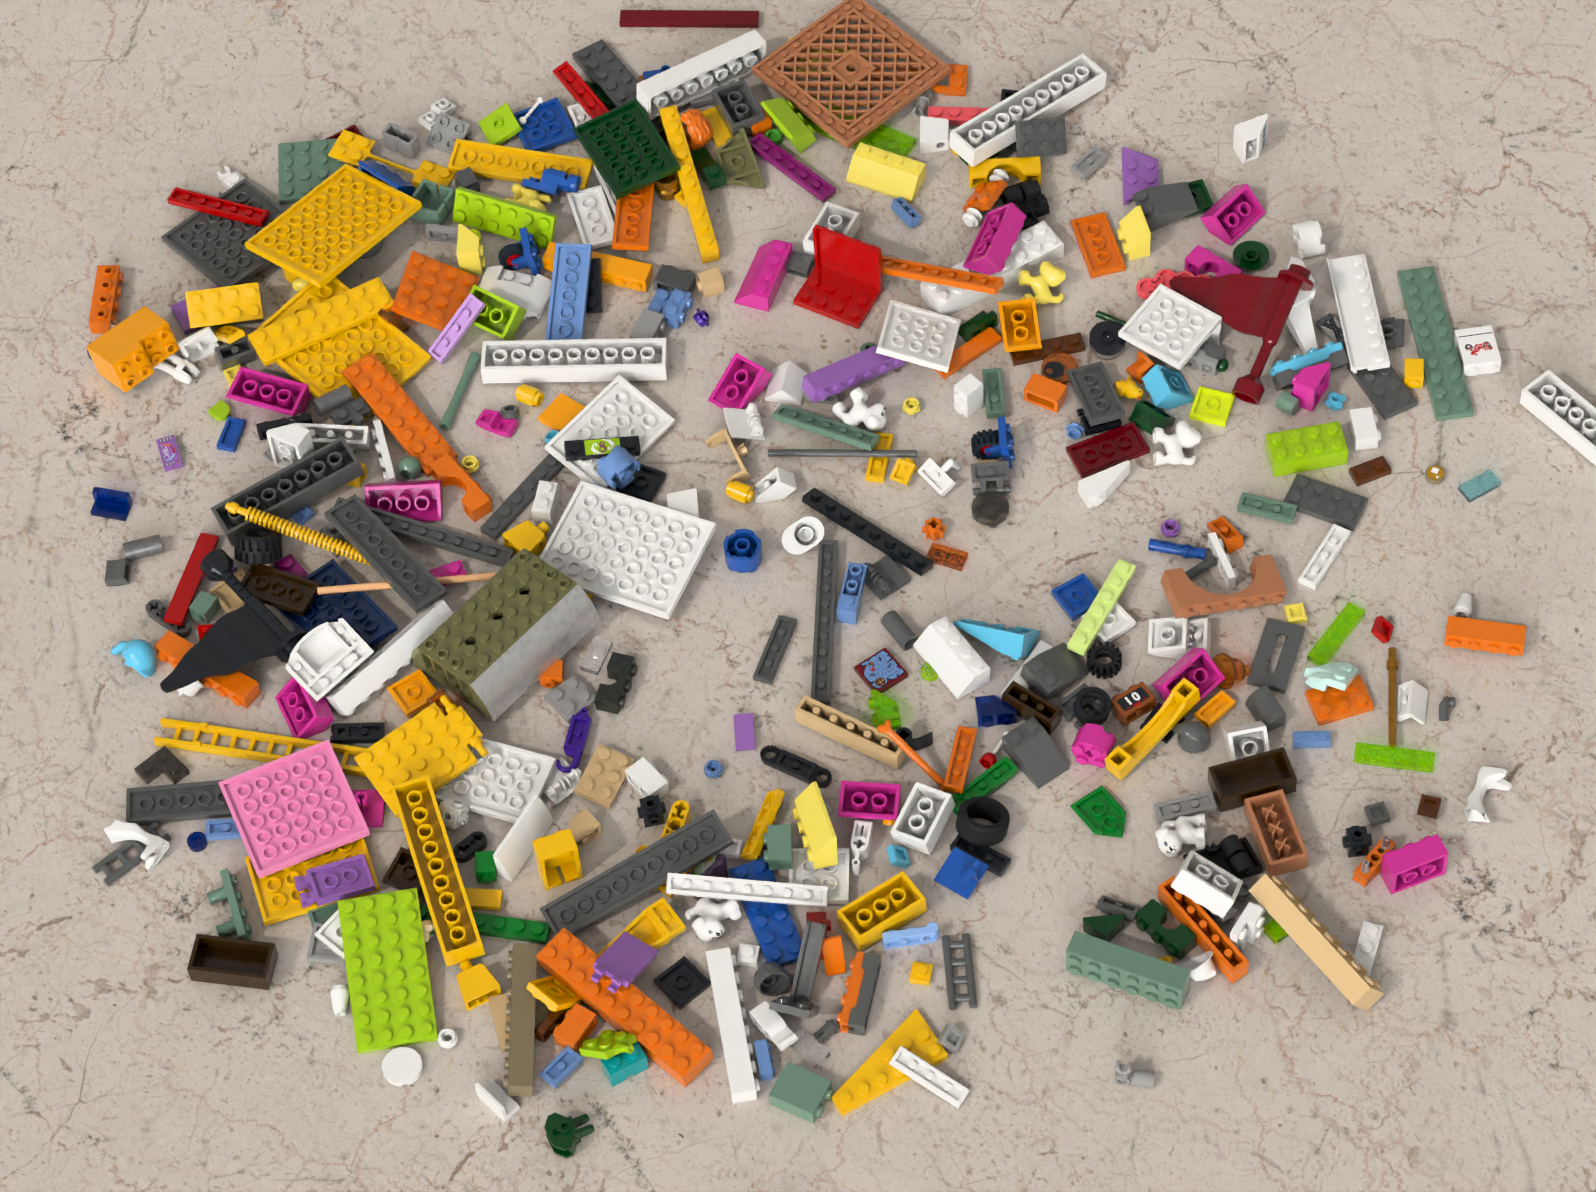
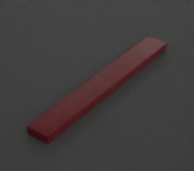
M621 10L619 25L620 27L758 28L759 11Z

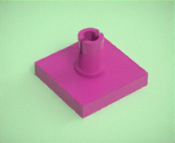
M351 790L367 827H383L385 801L377 790Z

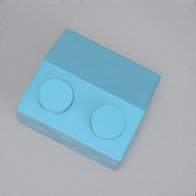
M1156 364L1142 377L1145 384L1144 387L1152 397V403L1158 408L1169 410L1194 401V397L1179 371Z

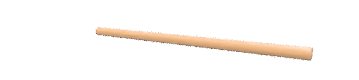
M497 572L435 578L441 584L487 581ZM385 581L317 587L318 595L393 588Z

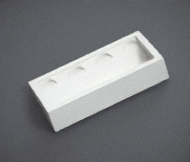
M534 795L493 854L498 876L511 882L534 851L532 841L544 836L554 822L548 808L537 795Z

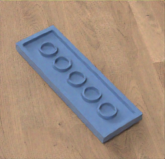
M556 243L545 340L583 339L593 249L591 244Z

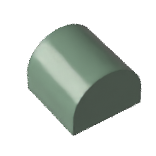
M1282 391L1275 406L1293 416L1299 410V399Z

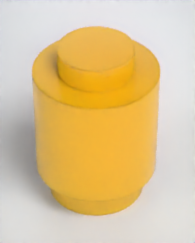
M526 384L518 386L515 392L517 401L532 407H539L544 399V393Z
M730 481L726 487L725 494L733 500L747 504L753 500L755 492L752 486L739 481Z

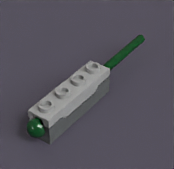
M1100 310L1095 315V317L1104 321L1116 322L1122 327L1127 323ZM1205 341L1186 365L1197 368L1206 374L1216 376L1218 371L1224 372L1228 369L1229 362L1225 359L1226 349Z

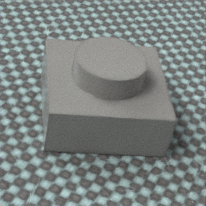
M946 1024L937 1042L954 1053L958 1051L965 1034L951 1024Z

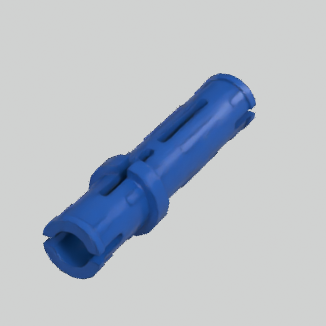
M1150 538L1148 545L1149 551L1179 555L1185 559L1189 557L1205 560L1207 548L1190 546L1188 543L1184 545Z

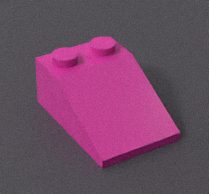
M735 353L708 401L722 409L723 407L746 409L748 404L753 402L764 391L773 374L742 355Z

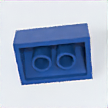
M360 160L358 162L359 170L409 196H412L415 192V187L411 182L403 180L397 173L389 171L386 166L380 165L376 161Z

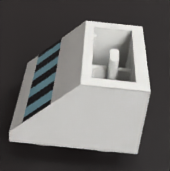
M1267 114L1234 125L1233 150L1242 164L1259 158L1267 140Z

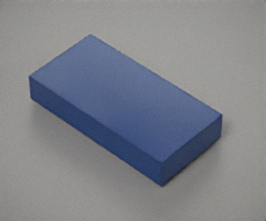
M228 416L216 445L218 450L235 453L247 424L246 419Z

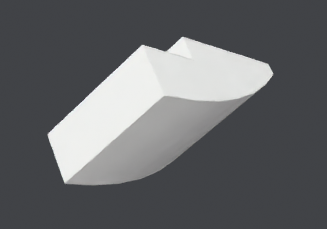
M1175 617L1149 620L1148 654L1181 659L1193 647L1204 648L1210 656L1211 624L1208 618L1189 620L1188 618L1175 619Z

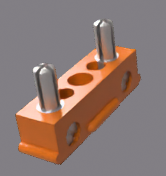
M1387 835L1383 836L1355 869L1352 880L1366 887L1373 877L1381 871L1383 855L1390 850L1397 849L1396 842L1392 841Z

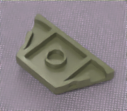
M742 127L733 138L730 137L723 146H720L715 151V156L726 175L727 185L764 189L766 188L765 182L744 127Z

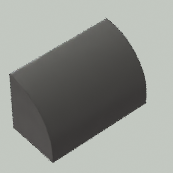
M1267 685L1260 687L1248 697L1245 702L1246 707L1256 722L1262 721L1266 725L1267 733L1285 725L1286 713Z

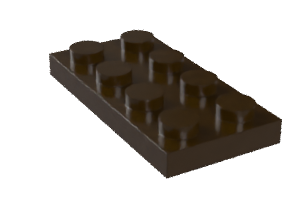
M252 564L241 581L251 594L256 595L264 604L303 617L318 594L317 587H321V584L263 564Z

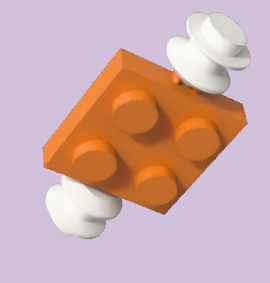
M995 169L993 175L989 177L990 182L978 184L972 196L966 200V204L963 207L965 214L962 218L967 226L977 227L979 225L978 221L983 219L980 211L990 210L1008 185L1009 176L1005 170Z

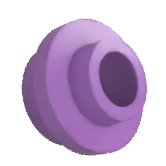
M1167 519L1161 525V533L1166 537H1175L1180 532L1179 524L1173 519Z

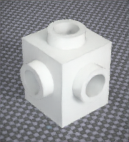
M452 799L440 802L439 810L446 828L455 830L467 823L470 808L464 806L463 802Z

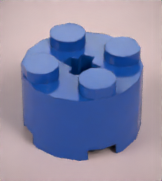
M737 529L729 537L727 535L723 544L725 562L729 570L739 573L755 572L762 561L761 539L752 530Z

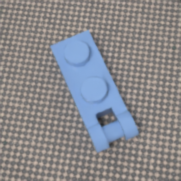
M930 922L925 927H909L905 930H889L882 933L884 950L934 943L939 939L938 924L935 922Z

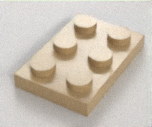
M599 743L574 789V794L610 809L626 779L625 770L634 764L635 759Z

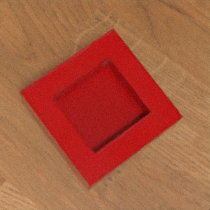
M1381 615L1376 617L1371 633L1382 643H1387L1390 640L1394 626Z

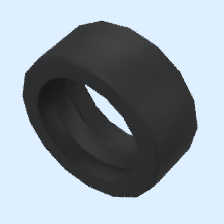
M1088 687L1081 690L1073 705L1075 717L1082 724L1101 725L1107 720L1112 709V701L1109 695L1098 687ZM1088 697L1100 700L1104 705L1103 713L1098 716L1086 714L1081 708L1082 701Z

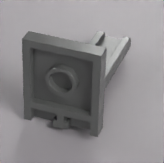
M806 921L790 997H777V999L770 1002V1010L806 1019L818 1015L820 1007L813 1005L811 998L826 934V924Z

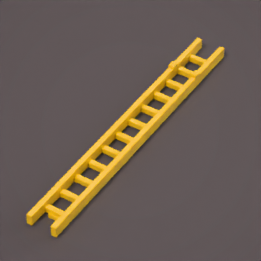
M161 718L160 723L162 727L176 729L173 739L156 736L154 738L155 746L262 762H272L290 755L294 747L308 748L322 742L208 725L204 722L194 723ZM182 730L195 732L191 742L179 740ZM201 733L213 734L210 744H203L198 741ZM219 736L232 737L229 747L216 746ZM238 738L250 740L247 750L235 748ZM256 741L269 743L266 753L254 751ZM330 743L334 753L344 754L340 764L344 774L367 777L360 767L347 765L350 755L357 756L367 748ZM275 744L287 745L285 756L272 754Z

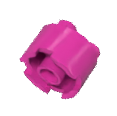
M1086 723L1084 727H1079L1071 746V751L1076 756V762L1082 765H1095L1099 768L1105 767L1104 759L1113 751L1116 743L1114 734L1111 732L1109 735L1103 731L1104 727L1097 724Z

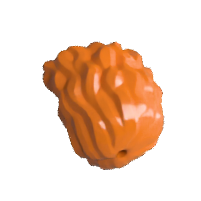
M690 109L682 113L680 120L686 124L682 126L689 148L698 150L707 145L713 136L711 124L704 114L698 109Z

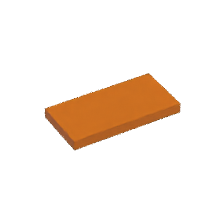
M1105 212L1070 220L1090 278L1126 271V265Z

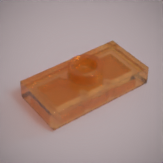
M383 308L379 310L378 315L389 324L405 332H408L411 328L402 320L403 317L395 312L391 313Z

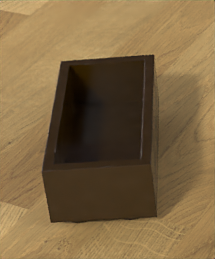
M1284 747L1208 767V782L1220 812L1244 806V799L1281 789H1283L1285 795L1296 792L1297 778Z
M196 934L187 970L191 981L269 990L278 959V952L275 943Z

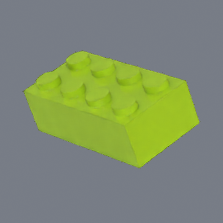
M1339 421L1265 434L1264 447L1273 477L1347 464L1348 448Z

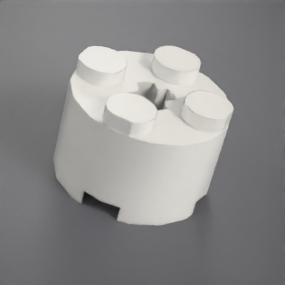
M1316 218L1292 224V238L1294 244L1298 246L1297 254L1299 259L1325 253V244L1321 245L1322 231Z

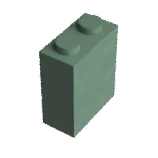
M787 1062L769 1093V1103L814 1124L817 1117L820 1118L822 1116L826 1101H830L833 1096L832 1081Z

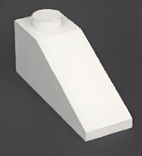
M1129 460L1078 481V493L1088 509L1105 502L1130 474Z

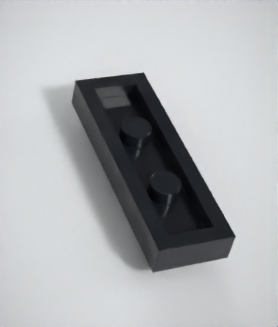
M600 258L591 259L586 314L603 313L602 260Z
M311 413L256 424L260 441L268 439L266 432L273 428L293 423L313 424Z
M959 834L950 845L951 851L954 847L987 864L989 866L987 870L999 877L1004 874L1011 864V858L989 846L981 847L970 844L961 838Z

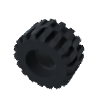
M248 529L236 533L234 536L235 560L254 565L279 561L282 559V534L270 529Z

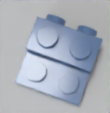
M658 288L647 310L664 314L667 326L679 329L681 323L685 322L687 311L692 308L694 299H692L690 292L676 288L671 292Z

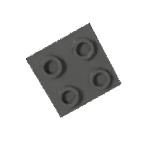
M888 555L873 565L867 562L864 563L868 566L865 584L880 600L911 581Z

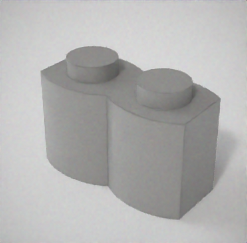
M388 123L383 129L384 145L389 150L400 152L401 155L407 158H415L421 150L419 138L415 132L403 130L401 126L394 123Z

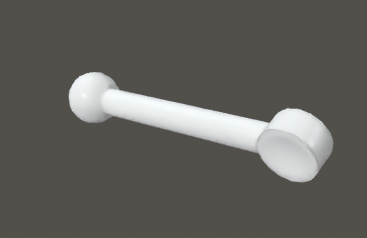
M538 97L537 102L524 117H520V124L527 122L526 119L539 104L544 102L543 97Z

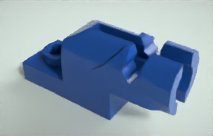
M549 168L544 169L541 181L533 177H529V180L523 178L521 185L525 188L559 197L560 191L577 193L582 178L578 175H568L564 171Z

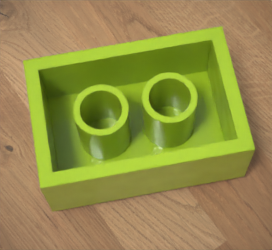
M473 285L470 293L486 304V306L472 324L503 340L513 341L527 310Z

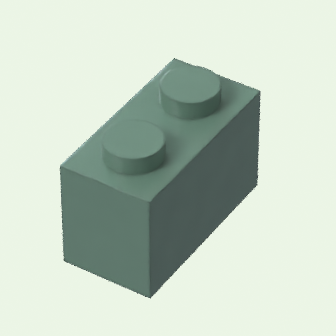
M791 824L767 825V833H764V845H767V850H764V862H768L769 870L793 869Z

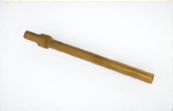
M1390 647L1388 649V660L1386 661V669L1388 670V745L1395 747L1396 671L1398 670V660L1396 659V648Z

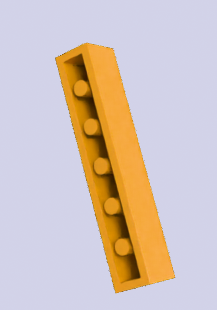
M549 242L542 258L544 269L553 272L556 245L554 242ZM592 251L591 259L600 258L602 260V283L647 292L654 276L652 264Z

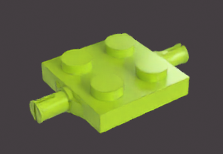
M607 1029L602 1031L601 1035L597 1038L584 1039V1046L580 1047L579 1050L581 1056L608 1060L619 1053H633L634 1047L632 1044L637 1042L635 1034Z

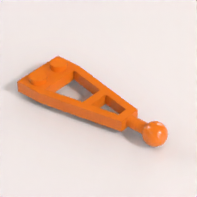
M947 64L951 67L949 87L935 84L930 89H933L934 93L948 96H966L968 65ZM897 69V72H906V69ZM909 69V72H918V69ZM872 78L874 81H881V78ZM884 78L883 81L893 80V78ZM896 78V81H906V78Z

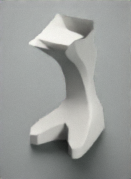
M1488 766L1481 767L1474 790L1467 797V806L1464 809L1468 821L1490 823L1483 807V797L1486 790L1491 788L1511 790L1512 784L1503 779L1508 772L1507 770Z
M121 818L115 819L111 826L104 829L111 844L124 840H136L146 844L147 846L140 858L146 860L145 868L148 871H151L158 864L170 847L167 840L146 832L136 823H129Z

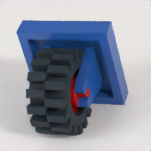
M1005 416L997 417L998 430L992 431V429H989V431H986L984 429L982 432H976L977 435L973 434V437H971L972 453L978 460L980 458L985 460L1002 457L1003 461L1009 460V469L1013 468L1012 461L1015 460V453L1012 447L1014 445L1013 434H1011L1010 423H1006Z

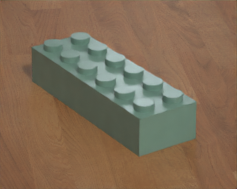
M1078 931L1074 932L1066 950V970L1071 974L1087 977L1093 982L1105 983L1111 988L1125 990L1131 995L1145 997L1151 1002H1160L1172 1009H1182L1190 990L1191 970Z

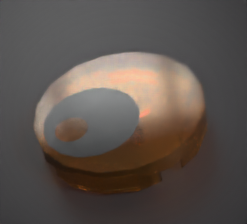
M1066 353L1050 354L1042 362L1041 374L1048 379L1056 382L1059 381L1066 385V383L1070 382L1067 377V370L1077 368L1078 364L1071 355Z

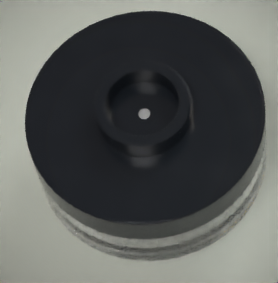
M1113 321L1097 323L1091 329L1089 335V348L1091 352L1103 360H1112L1121 356L1126 347V340L1118 337V332L1122 326Z

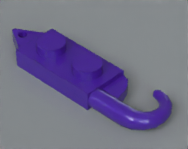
M583 707L576 715H572L564 743V753L573 758L572 763L568 767H563L560 764V760L556 761L557 769L563 773H570L572 769L578 768L584 753L592 724V718L589 717L586 707Z

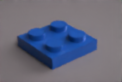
M1084 573L1051 590L1053 598L1072 621L1080 618L1088 611L1099 593Z

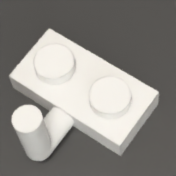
M929 458L917 472L944 497L956 484L946 472L950 468L959 471L961 465L953 459H948L940 468Z

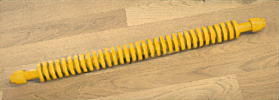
M227 502L225 506L228 512L243 515L245 520H249L251 523L254 522V524L259 526L263 525L267 529L272 528L273 531L281 532V534L286 536L290 535L292 538L295 536L297 540H304L305 543L308 542L310 545L313 543V546L322 547V549L327 551L331 550L332 553L336 551L337 555H345V558L349 557L351 560L354 558V561L363 562L364 565L368 563L350 543L348 545V542L339 541L338 538L335 539L332 536L330 538V535L321 534V532L316 530L312 531L311 528L307 530V527H303V525L298 526L297 523L294 524L292 521L289 523V520L280 519L276 515L271 516L270 513L262 512V510L257 508L253 509L251 506L246 509L240 507L235 502Z

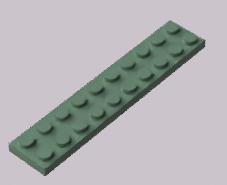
M1434 266L1397 271V278L1419 359H1424V378L1436 422L1473 417L1472 403Z

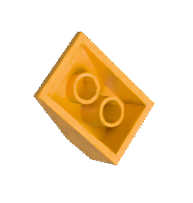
M1035 298L998 302V314L1005 353L1041 349Z

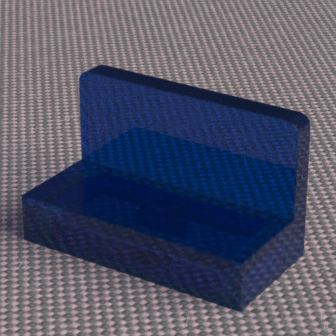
M100 487L93 488L92 495L95 502L90 511L92 516L120 521L127 520L133 505L130 493Z

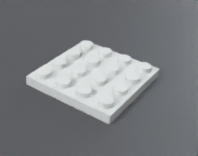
M1160 284L1118 332V337L1181 370L1222 322V317Z
M890 300L876 353L947 373L961 319Z

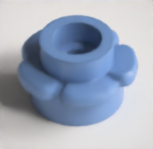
M1072 422L1065 428L1067 436L1071 439H1079L1082 432H1084L1083 426L1077 422Z
M710 760L704 766L705 775L709 778H718L721 772H723V766L717 760Z

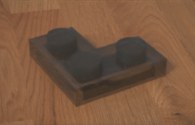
M163 746L134 769L135 773L147 785L162 773L173 784H177L190 774L189 769L166 746Z

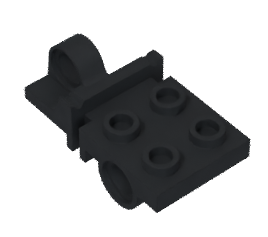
M1029 179L1005 187L1000 195L1005 205L1012 202L1026 215L1022 230L1038 224V217L1050 214L1047 198L1042 194L1036 179Z
M1235 834L1229 835L1222 839L1219 845L1212 843L1211 847L1205 845L1204 849L1194 851L1239 879L1260 874L1263 871V867L1246 837L1239 839ZM1184 854V855H1183V859H1184V860H1185V858L1187 857L1188 854Z

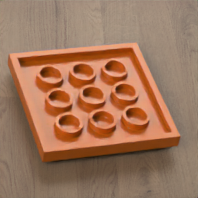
M412 250L390 311L443 331L468 297L473 285L477 286L480 277Z

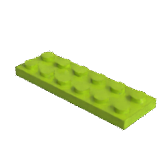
M460 186L456 188L452 222L517 241H521L519 229L526 227L529 234H533L534 244H537L538 247L547 249L549 242H554L556 214Z

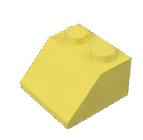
M1141 206L1135 207L1120 220L1119 229H1117V237L1119 240H1122L1123 253L1127 254L1129 260L1150 256L1151 232Z
M458 224L457 258L459 268L473 275H482L483 267H486L484 245H480L478 236L463 224Z

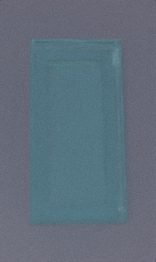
M1489 469L1459 485L1458 490L1470 503L1498 488L1501 482Z

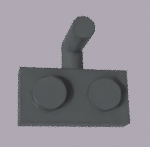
M362 396L329 412V416L335 425H349L352 423L354 426H363V417L371 414V410Z

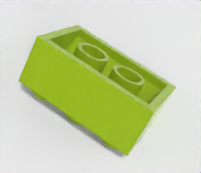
M780 97L760 103L770 119L800 154L817 141L813 135L815 131L810 125L806 126L803 123L805 119L799 112L797 114L794 113L793 110L795 108L789 101L785 102Z

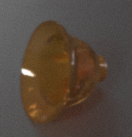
M1219 653L1213 658V662L1225 677L1217 685L1221 689H1230L1250 674V667L1238 658L1230 657L1226 653Z

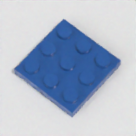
M557 97L539 104L526 119L527 122L520 124L523 130L517 133L525 149L540 152L577 139L572 129L574 127ZM532 107L514 113L519 124L520 117H524Z

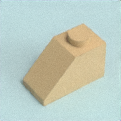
M587 808L582 812L576 813L570 819L569 828L578 850L602 835L601 824Z

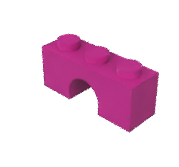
M1197 245L1185 258L1184 270L1191 272L1194 276L1203 275L1207 272L1215 273L1214 277L1234 273L1242 274V270L1237 266L1231 265L1222 257L1216 256L1200 245Z

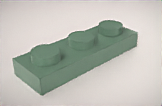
M1001 368L982 369L987 419L1006 417Z
M1242 492L1237 511L1292 525L1298 505Z

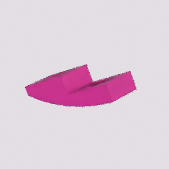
M484 409L475 422L477 426L508 438H511L519 425L517 419H504L498 411Z

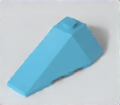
M969 619L954 621L955 626L1002 654L1009 655L1014 660H1022V657L1029 656L1040 635V630L1019 626L1006 629L1005 624H990L987 626L988 623Z

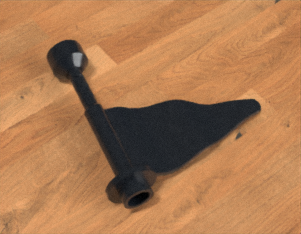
M215 549L204 557L200 564V570L212 582L224 581L244 602V606L223 615L213 624L206 635L183 656L175 669L160 683L161 690L169 693L202 678L234 674L257 660L277 655L281 662L286 663L289 661L290 654L296 644L307 632L305 630H297L291 633L256 595H252L232 574L234 561L223 549Z

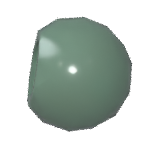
M406 456L400 460L398 471L401 476L407 479H414L421 472V463L414 456Z

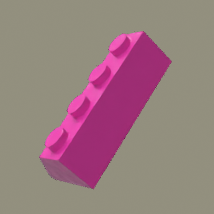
M1012 202L989 211L963 267L987 275L1001 272L1005 267L1007 257L1011 254L1013 244L1018 239V233L1024 226L1026 215Z
M775 239L759 246L734 303L769 312L786 275L785 267L793 252L792 243Z
M241 366L226 395L228 399L290 416H296L304 412L312 397L307 384Z
M442 480L367 483L364 487L365 504L367 506L420 522L442 521Z

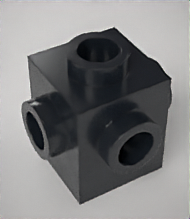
M650 795L639 799L640 807H637L639 819L643 818L645 828L664 824L663 814L666 813V807L664 802H660L659 795Z
M1366 826L1346 828L1345 836H1342L1343 848L1347 850L1348 858L1368 855L1369 845H1372L1371 833L1367 834Z

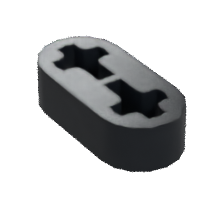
M476 831L459 842L453 849L455 860L459 863H466L475 857V852L483 851L487 846L485 834ZM460 851H462V852H465V851H466V854H465V855L459 854V852H460Z

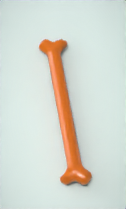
M886 720L884 725H879L877 727L878 732L887 734L939 785L940 791H943L944 779L892 729L891 720Z

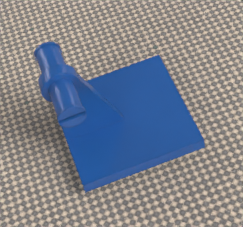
M954 847L934 878V881L968 900L989 866Z

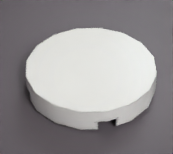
M399 1047L386 1054L382 1061V1071L385 1079L390 1084L395 1086L410 1085L421 1076L423 1063L420 1055L414 1049Z

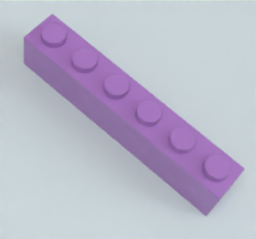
M876 345L804 375L801 389L815 403L834 394L841 393L850 387H855L862 382L869 381L876 376L886 374L895 368H900L905 365V361L876 353L878 346Z

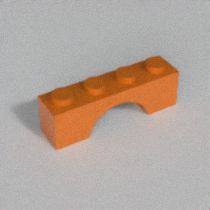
M446 453L429 464L431 476L435 480H442V487L457 486L466 492L461 500L463 511L473 522L478 521L493 511L491 505L493 501L490 495L482 491L479 483L471 479L468 471L460 467L456 458H452Z

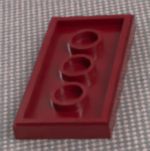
M1131 422L1067 446L1066 452L1082 479L1127 460L1130 461L1150 453V448L1136 424Z

